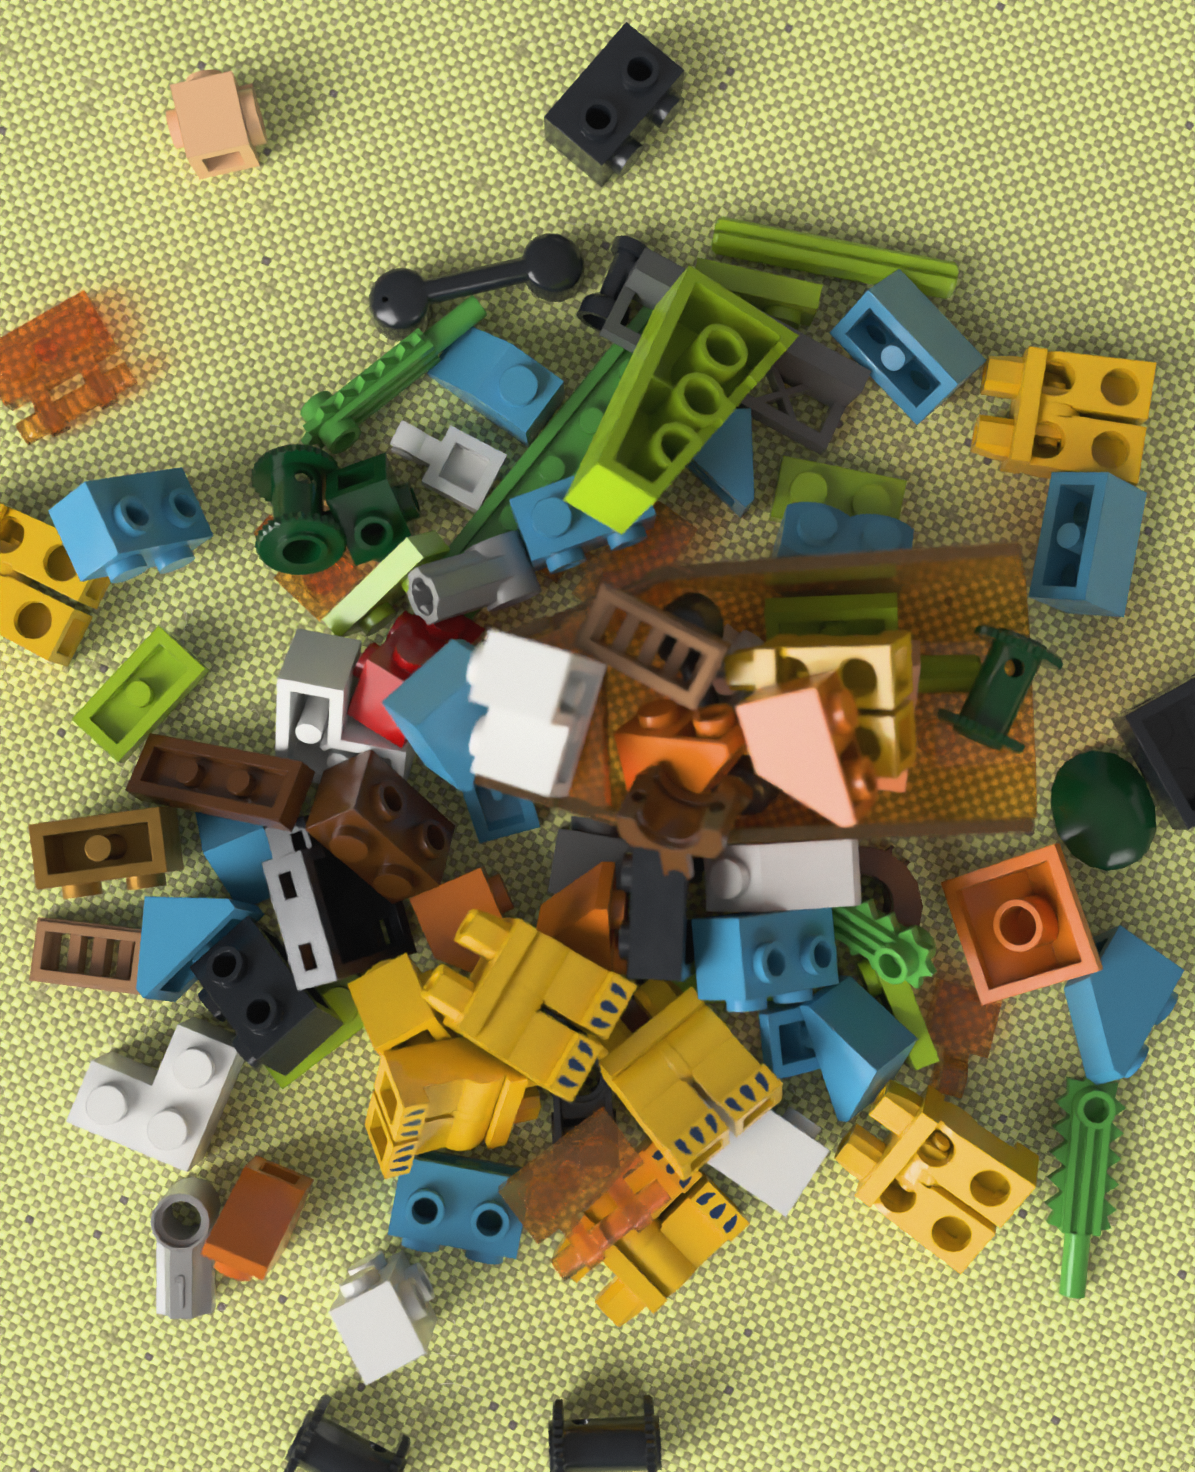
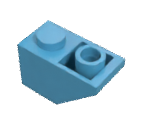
M1121 925L1093 937L1103 970L1070 979L1064 986L1087 1079L1096 1085L1121 1078H1129L1141 1067L1149 1051V1047L1144 1042L1153 1026L1164 1021L1176 1005L1178 994L1173 990L1184 972L1181 967Z

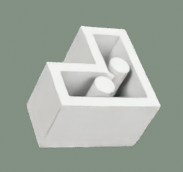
M297 628L277 678L275 756L303 761L316 772L312 782L319 784L323 770L372 749L407 781L415 756V750L411 744L407 742L401 749L347 715L359 679L353 676V670L361 656L362 640Z
M489 629L486 643L482 642L476 647L468 669V681L473 685L469 700L490 706L487 716L482 715L477 721L471 736L470 753L475 755L471 772L548 797H567L607 664Z
M194 1016L177 1025L159 1070L113 1051L91 1060L66 1122L188 1172L204 1158L243 1065L244 1059L238 1054L231 1043V1039L237 1034Z

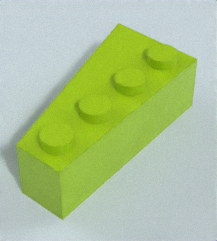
M689 265L655 306L564 500L622 535L660 497L799 335Z

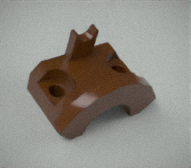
M649 765L635 776L616 815L619 835L631 846L659 850L664 875L667 876L670 870H678L684 873L687 879H691L694 873L691 855L716 858L725 847L737 817L749 804L754 790L736 776L722 775L717 790L707 794H695L676 786L666 776L663 767Z
M858 845L860 875H867L876 881L882 890L884 898L882 912L888 914L894 911L898 923L906 928L911 925L920 926L923 904L918 882L907 868L911 862L909 860L902 862L892 855L893 845H890L886 850Z

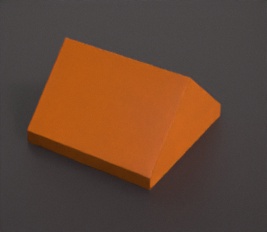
M1055 843L940 882L981 1005L1103 970L1060 843Z

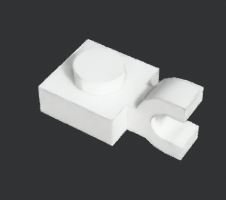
M401 420L390 442V445H392L391 452L413 463L428 467L421 481L422 486L474 513L483 505L507 458V454L451 425L441 442Z

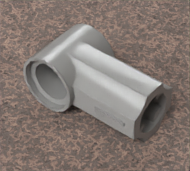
M518 530L491 537L468 548L465 553L424 564L408 573L409 589L407 596L414 614L421 616L428 626L487 607L488 612L498 611L530 599L542 592Z
M188 1177L174 1183L152 1212L150 1223L152 1233L156 1238V1314L168 1316L169 1319H193L200 1315L213 1313L216 1307L215 1261L200 1254L219 1216L221 1203L219 1194L214 1186L202 1178ZM180 1201L192 1204L200 1213L201 1223L193 1226L182 1224L173 1215L172 1204Z

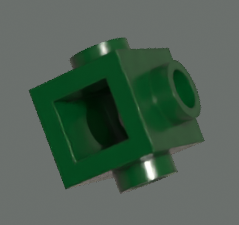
M386 452L326 474V503L330 510L325 511V515L328 516V519H334L335 523H340V527L344 528V533H346L347 548L355 566L372 560L374 562H382L407 537L415 535L414 520L422 518L416 494L409 481L399 484Z

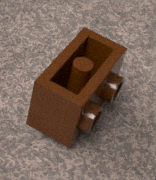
M370 749L323 770L305 830L391 904H395L441 886L455 825Z

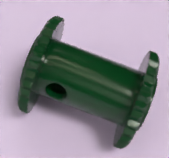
M303 444L280 446L258 458L254 468L251 470L252 487L255 488L256 493H259V497L271 502L273 509V520L268 521L266 525H262V529L258 531L256 536V553L265 565L281 573L308 575L321 572L336 564L346 551L347 537L346 533H344V528L340 527V523H335L334 519H328L324 508V500H326V474L340 468L338 462L328 452L320 448ZM303 473L309 478L298 481L295 475Z
M988 625L977 626L974 634L991 644L959 715L939 708L937 717L942 722L952 726V731L997 751L1005 749L1016 754L1022 753L1025 745L1009 737V731L1039 666L1061 670L1063 665L1062 659L1047 650V647L1040 642L1015 631ZM1008 660L1014 666L1011 676H1008L1005 672V664Z

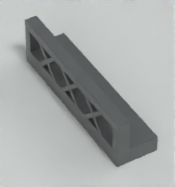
M645 247L630 271L599 335L633 353L641 335L620 324L631 300L654 310L657 303L686 269ZM770 316L799 336L766 373L772 393L759 397L747 394L736 409L751 408V418L821 455L827 449L846 406L862 393L871 371ZM784 383L790 385L791 387L786 389ZM806 394L828 406L818 431L796 419L790 402L791 398ZM776 403L778 409H776V408H774V407H772V406H770V405Z

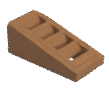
M605 582L602 584L572 646L695 711L703 702L732 644ZM616 607L628 614L611 646L600 639ZM641 621H644L653 627L640 653L635 657L626 653V650ZM666 634H669L678 639L662 670L651 665ZM691 647L703 654L687 682L677 677V674Z
M38 917L29 981L140 995L136 990L142 928ZM62 933L70 934L66 971L58 970ZM90 936L94 937L89 973H84L88 937ZM120 940L116 975L110 976L114 941Z

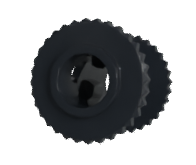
M323 1395L314 1411L309 1409L285 1457L288 1463L283 1471L295 1472L296 1468L300 1467L308 1472H403L407 1463L405 1457L411 1441L408 1436L403 1434L394 1451L391 1452L323 1417L332 1398L328 1395Z
M643 1395L644 1416L564 1420L563 1400L556 1399L552 1405V1420L548 1421L550 1472H658L657 1470H662L659 1415H654L653 1397L651 1395Z

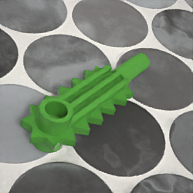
M471 295L424 333L417 328L334 395L330 391H322L312 396L303 405L300 412L301 417L306 422L302 426L307 431L301 442L304 445L310 446L316 444L320 449L326 446L332 454H339L349 449L361 435V429L358 427L360 424L441 361L438 356L440 352L487 316L479 301Z
M873 898L866 901L861 899V905L832 907L835 941L840 940L846 944L851 956L860 953L869 959L872 970L875 969L886 982L900 984L907 981L918 989L923 985L925 976H933L937 973L931 961L936 954V944L926 929L917 925H911L906 928L898 923L894 911L888 914L879 911L875 906Z
M1086 1075L1082 1079L1066 1077V1092L1054 1100L1066 1112L1064 1118L1052 1125L1064 1137V1141L1049 1152L1062 1164L1060 1168L1047 1176L1059 1188V1192L1044 1201L1052 1209L1046 1222L1056 1226L1061 1233H1064L1059 1294L1075 1299L1085 1298L1091 1234L1093 1236H1101L1102 1230L1112 1229L1107 1216L1115 1212L1116 1209L1104 1198V1195L1119 1184L1107 1174V1169L1120 1161L1121 1158L1109 1148V1143L1124 1134L1112 1121L1117 1114L1126 1109L1115 1098L1118 1087L1117 1081L1096 1085L1087 1079Z

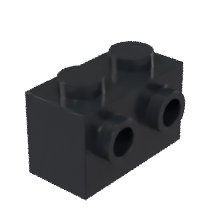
M626 22L544 116L545 140L602 187L614 173L622 177L633 167L644 149L640 142L655 125L660 130H663L678 114L685 101L681 96L685 70Z
M249 915L189 967L204 987L198 993L199 999L221 1022L227 1020L237 1033L231 1039L233 1047L255 1069H258L263 1064L287 1076L344 1024L316 986L297 990L293 972L287 959L285 944L276 933Z

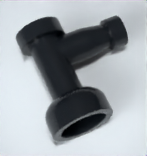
M616 236L611 247L614 259L600 292L587 295L582 300L578 309L577 317L581 322L596 331H601L630 271L645 247H647L645 244L632 237ZM627 310L620 322L625 327L629 320Z

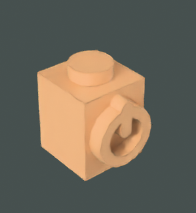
M207 69L190 74L184 82L170 85L175 108L165 111L169 132L175 148L184 147L186 158L200 180L260 166L256 146L267 144L268 140L253 83L239 86L232 71L222 73L219 70Z

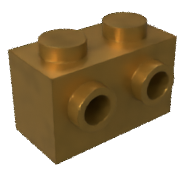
M152 807L28 824L36 890L62 887L63 899L103 894L101 881L126 878L127 891L167 885L165 872L184 870L177 809L174 807Z

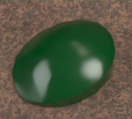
M1093 750L1078 754L1069 759L1057 771L1051 789L1050 809L1055 829L1070 853L1089 867L1105 871L1123 869L1138 862L1148 852L1155 836L1156 811L1145 779L1133 765L1115 753Z

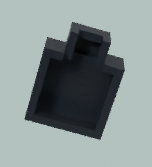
M1195 673L1111 718L1173 830H1189L1195 826Z
M309 815L298 817L292 832L270 827L265 828L273 859L261 863L285 944L287 959L291 966L298 991L334 982L372 969L373 965L383 960L395 959L405 953L408 955L417 953L403 901L391 904L308 833L305 827ZM384 919L390 944L385 942L379 920Z
M633 846L632 852L624 854L621 884L624 893H631L630 920L624 919L620 926L619 956L621 960H628V978L683 981L696 973L691 919H686L688 883L702 882L704 857L691 855L694 873L691 879H687L686 875L678 870H670L667 876L664 875L659 850Z

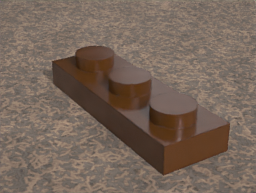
M149 733L125 791L140 801L292 832L316 772L303 761Z

